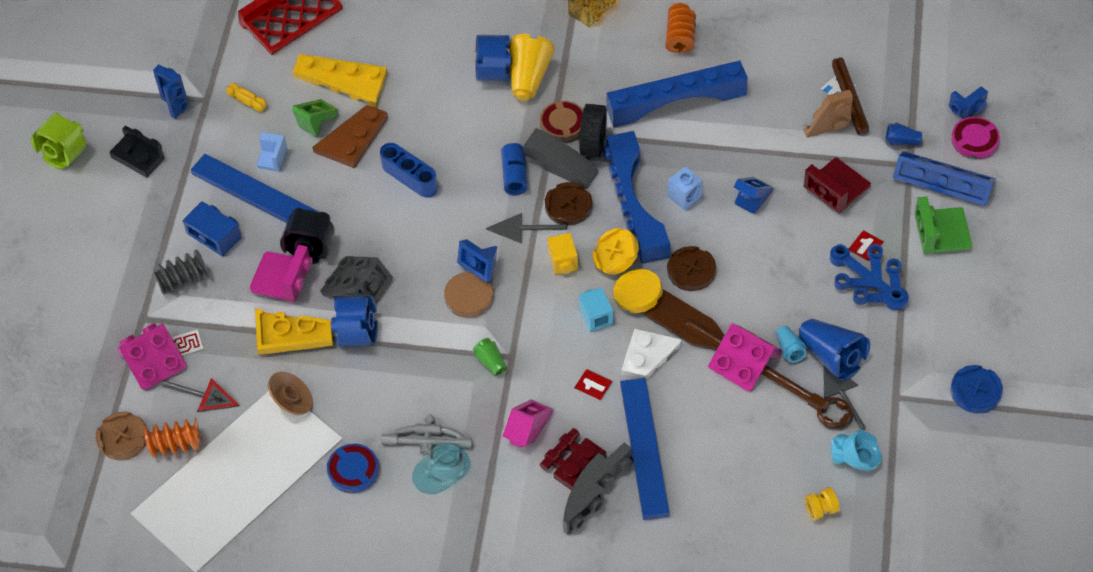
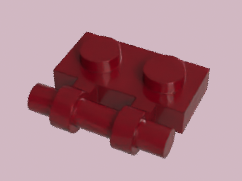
M572 428L568 433H564L559 438V443L553 450L549 449L545 453L543 461L539 464L545 471H548L552 465L557 468L553 473L554 479L572 490L581 472L598 453L605 458L607 457L606 451L588 438H585L581 444L575 442L580 436L579 431L575 428ZM566 450L572 452L566 460L560 457Z

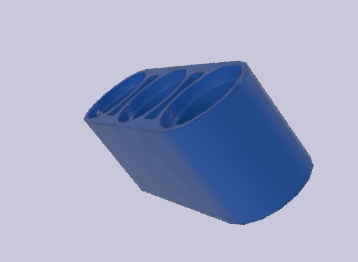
M386 143L380 148L381 164L386 173L422 197H432L437 193V176L432 167L396 143Z

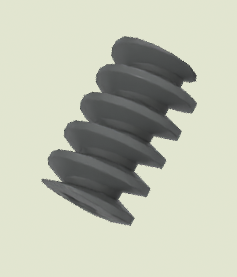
M194 250V258L186 253L184 255V262L178 256L175 257V265L170 260H166L165 269L158 263L157 271H154V274L164 295L166 293V286L175 291L176 282L183 288L185 279L190 284H193L194 276L202 281L203 273L205 272L208 275L200 252Z

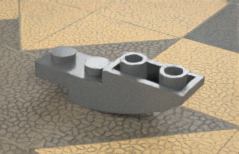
M625 442L607 459L598 453L581 472L570 492L563 517L565 534L569 535L574 529L578 530L581 528L586 518L592 512L596 513L604 504V489L610 487L614 478L620 472L627 471L631 466L632 448Z

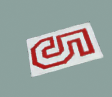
M198 329L171 337L181 356L204 349Z

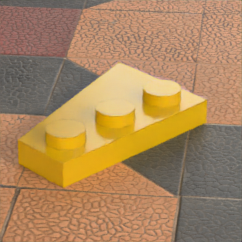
M255 308L258 355L333 346L330 319L303 315L300 317L286 316L284 312L276 311V314L264 312L263 309Z

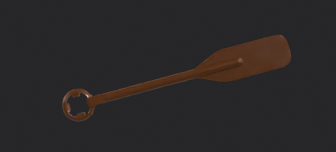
M664 289L662 297L660 296L657 300L658 303L648 311L641 312L644 316L697 347L717 350L725 336L712 318ZM767 365L765 366L762 375L808 402L809 406L817 410V417L825 427L840 429L850 423L852 409L845 400L838 397L824 399L816 393L812 394ZM829 404H836L842 410L846 409L847 413L843 415L840 422H833L827 416L823 417L822 413L827 410Z

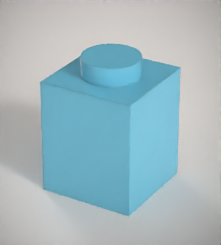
M602 287L595 290H587L579 295V310L590 332L613 324V309Z

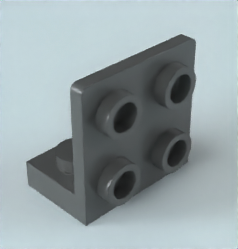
M346 256L340 260L333 274L326 279L325 285L320 292L322 295L372 296L376 303L393 279V276L378 257Z

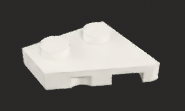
M634 329L621 369V375L635 379L645 378L647 380L656 368L661 367L667 361V357L674 350L680 349L681 339Z

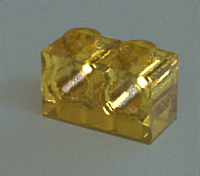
M568 0V15L590 27L595 21H599L609 8L614 7L618 0Z

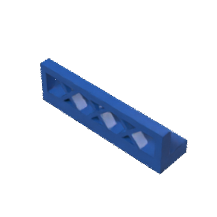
M906 151L899 155L893 175L894 179L984 206L987 205L991 189L996 178Z

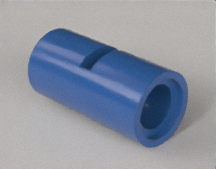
M510 143L501 149L504 191L509 195H521L528 189L525 149L521 144Z

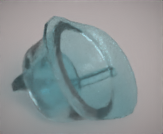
M450 443L439 444L415 466L412 473V481L415 487L423 493H439L468 473L471 467L470 458L458 445Z

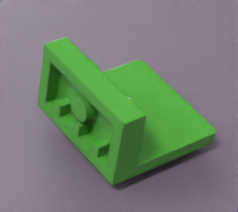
M927 196L917 198L914 215L923 254L970 250L972 248V241L962 207L934 210L933 205H929Z

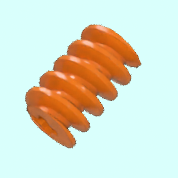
M675 3L668 9L665 48L673 53L689 52L694 48L696 13L684 3Z
M195 418L193 426L190 425L188 419H185L183 427H180L179 423L174 421L173 429H170L167 422L164 423L163 430L161 431L157 424H154L152 432H149L147 426L144 427L146 446L152 457H157L158 450H160L163 456H166L169 448L173 454H177L179 446L183 452H187L189 444L194 451L199 449L200 429L197 418Z

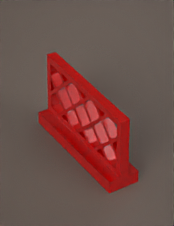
M254 0L238 10V19L243 29L247 28L262 46L273 55L342 10L343 5L339 0H318L317 8L304 7L305 0H302L301 6L289 5L290 0ZM321 1L331 2L334 5L330 9L320 8ZM276 9L285 10L283 18L271 17V12ZM287 12H300V18L289 19L287 18ZM304 12L316 14V18L312 21L302 20ZM257 21L266 22V29H256L252 24ZM270 22L282 23V30H269ZM285 25H298V30L295 32H285ZM277 36L280 37V41L271 46L267 41V37Z

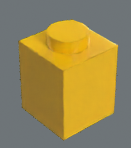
M571 233L548 237L547 250L554 275L568 274L578 270V256Z

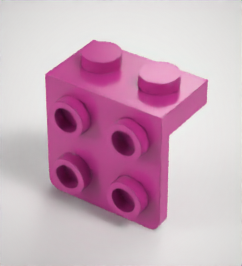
M298 245L294 256L270 251L265 252L250 284V291L254 294L296 302L298 294L303 288L307 272L310 271L312 266V257L309 255L308 247Z
M153 323L142 329L144 334L136 338L133 335L128 336L120 341L121 346L117 348L120 357H124L140 388L143 390L156 385L161 380L169 378L186 367L185 361L164 324L157 326Z

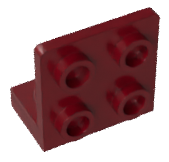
M837 157L822 169H818L813 164L805 169L804 188L839 214L871 187V182Z

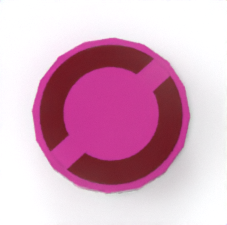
M968 117L955 124L951 140L955 150L961 155L968 158L972 156L975 159L989 157L996 151L1000 136L996 126L989 120L981 117Z

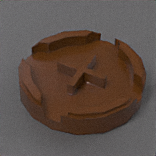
M573 182L556 185V188L550 189L544 199L546 214L557 224L576 225L583 222L592 210V197L589 191L587 192L584 186Z
M696 246L680 248L668 260V278L673 285L682 290H701L708 287L714 280L716 274L715 259L711 253L706 250H699V247Z

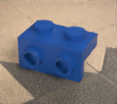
M158 64L153 69L161 100L167 102L171 117L176 119L189 105L181 75L172 68H166Z

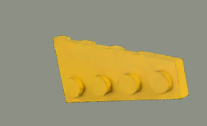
M305 54L298 55L293 69V75L298 79L317 86L324 85L329 87L332 92L345 93L350 95L351 99L366 101L368 105L375 108L388 73L387 67Z

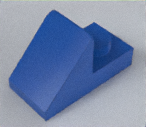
M755 177L737 179L733 187L739 190L735 204L754 214L772 193L774 187Z
M468 239L459 241L457 263L484 282L489 283L495 270L498 246L481 249Z

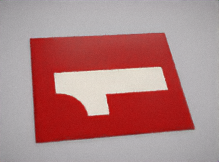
M863 230L848 249L869 261L870 259L867 256L869 246L873 244L881 246L884 241Z
M586 369L574 388L601 400L613 381Z

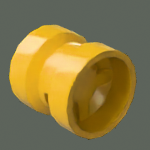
M831 487L822 489L820 494L811 493L804 497L806 509L814 521L821 519L826 513L834 514L840 511L838 498Z

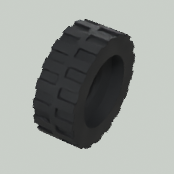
M585 104L579 139V150L582 156L601 157L607 125V108L605 105Z

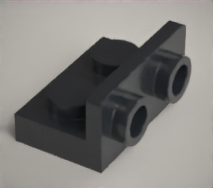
M125 125L122 128L124 137L109 152L112 159L147 178L165 159L162 146L157 140L144 136L138 129H131Z

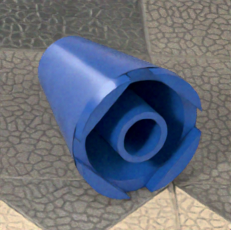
M809 319L803 322L799 328V338L836 378L841 380L852 378L861 369L858 366L861 359L866 360L868 357L870 340L862 333L816 319Z

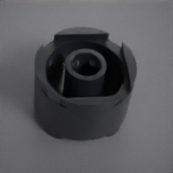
M301 208L294 209L287 220L280 240L282 251L285 254L288 251L294 256L297 246L303 245L308 247L309 255L312 257V264L319 263V260L322 258L325 259L335 233L329 214L326 212L303 210Z

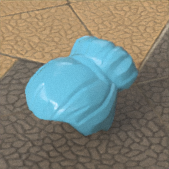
M857 430L850 436L839 434L831 441V457L835 464L847 463L855 469L869 471L875 469L882 461V454L875 436L865 430Z

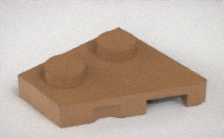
M850 89L826 96L821 107L813 115L815 121L811 126L806 125L803 129L806 137L832 130H840L849 126L853 101Z

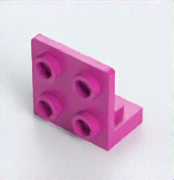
M732 323L708 367L747 391H752L771 357L777 359L781 349L740 325Z

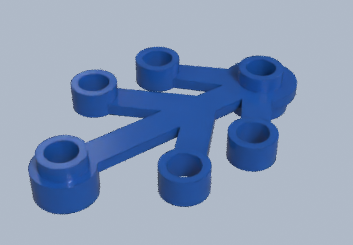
M838 244L831 249L830 262L837 267L846 265L862 277L850 278L845 273H839L835 277L834 285L837 289L857 288L853 294V301L856 304L885 303L891 310H900L907 305L909 295L905 289L900 287L899 273L901 272L902 264L898 259H890L886 265V271L890 274V286L882 280L880 259L882 258L883 248L880 245L873 244L868 248L867 256L870 259L871 271L850 256V251L845 245ZM872 251H877L879 254H873ZM894 265L897 266V268L893 269L890 266ZM844 280L846 281V283H840L838 281ZM865 288H876L881 293H868ZM857 295H863L865 297L859 298Z

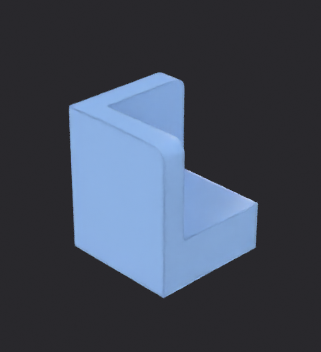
M262 132L259 138L262 152L258 159L257 167L279 172L288 151L285 136Z

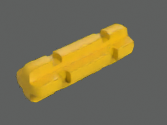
M234 82L230 83L226 88L229 96L236 98L249 107H253L258 112H263L267 107L265 99L257 97L256 94L243 87L240 88Z

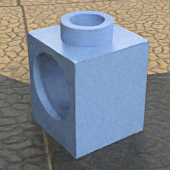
M685 166L668 179V197L685 211L702 198L703 180Z

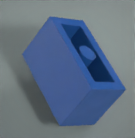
M203 201L183 219L186 233L222 257L242 238L239 223L233 217L223 215L214 205L209 206Z

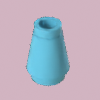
M782 326L777 329L776 336L783 357L792 363L802 360L807 353L806 344L788 326Z

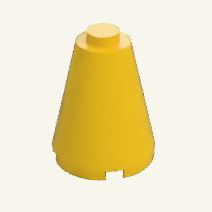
M518 34L511 38L509 46L512 94L520 101H529V99L535 97L554 55V44L541 36L533 39L530 38V34Z

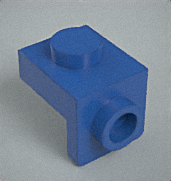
M981 86L966 98L957 91H954L950 96L949 108L962 119L971 117L975 113H981L987 105L988 91Z

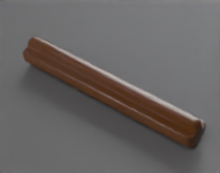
M842 57L832 60V67L841 92L850 89L853 95L851 119L856 132L859 135L869 132V125L846 63Z

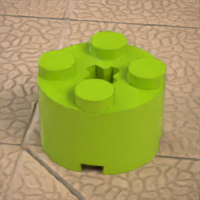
M53 113L30 138L31 145L36 153L40 151L44 155L43 160L57 169L68 167L87 147L86 140L82 134L83 127L78 122H71L58 113Z

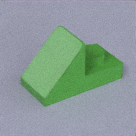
M322 99L293 105L292 107L298 126L315 137L318 135L321 123L336 118L338 113L337 108Z

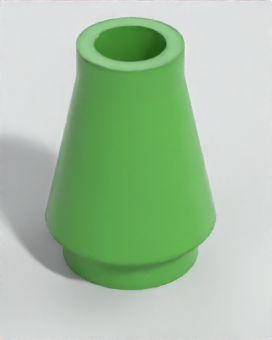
M485 338L474 346V356L492 371L495 376L502 374L507 369L495 341Z

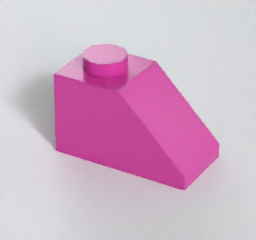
M532 399L512 408L502 437L509 439V442L514 446H528L535 442L550 418L553 409Z

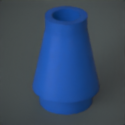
M897 122L895 124L889 123L885 141L891 145L919 146L922 132Z

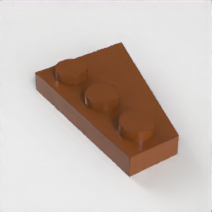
M370 105L364 106L312 147L313 153L355 168L388 119L387 112Z

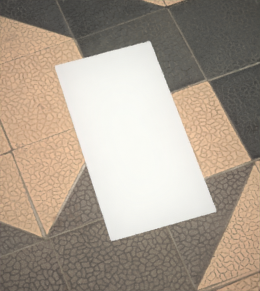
M268 391L133 510L131 515L188 567L197 572L342 440V437L310 410L304 415H293L284 411L274 402Z

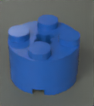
M509 35L476 36L475 71L477 81H509L511 54L506 50L510 46Z
M372 296L335 297L334 308L336 317L331 319L332 332H337L338 346L350 347L375 344L378 321H374L373 313H377L374 298Z

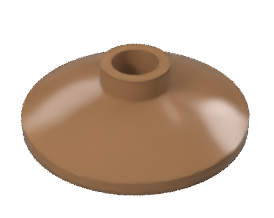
M276 372L270 377L268 381L269 393L281 409L293 415H304L311 409L313 403L311 393L304 382L288 372Z

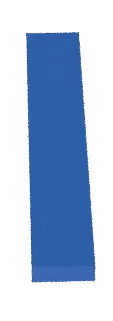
M204 154L191 168L192 175L287 223L289 216L296 208L319 212L207 154Z
M639 378L620 381L642 518L647 520L669 517L646 379Z

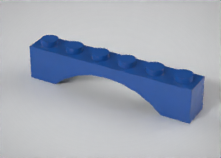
M739 60L607 92V113L614 128L635 123L651 111L682 99L710 97L725 101L745 96L747 94L748 77Z
M629 131L606 136L607 146H603L605 160H610L611 179L615 178L617 182L614 184L617 198L621 197L622 199L620 207L623 217L627 216L628 221H626L627 230L633 233L638 240V254L641 264L670 258V242L664 224L654 219L644 210L633 191L632 180L640 164V148L635 132Z

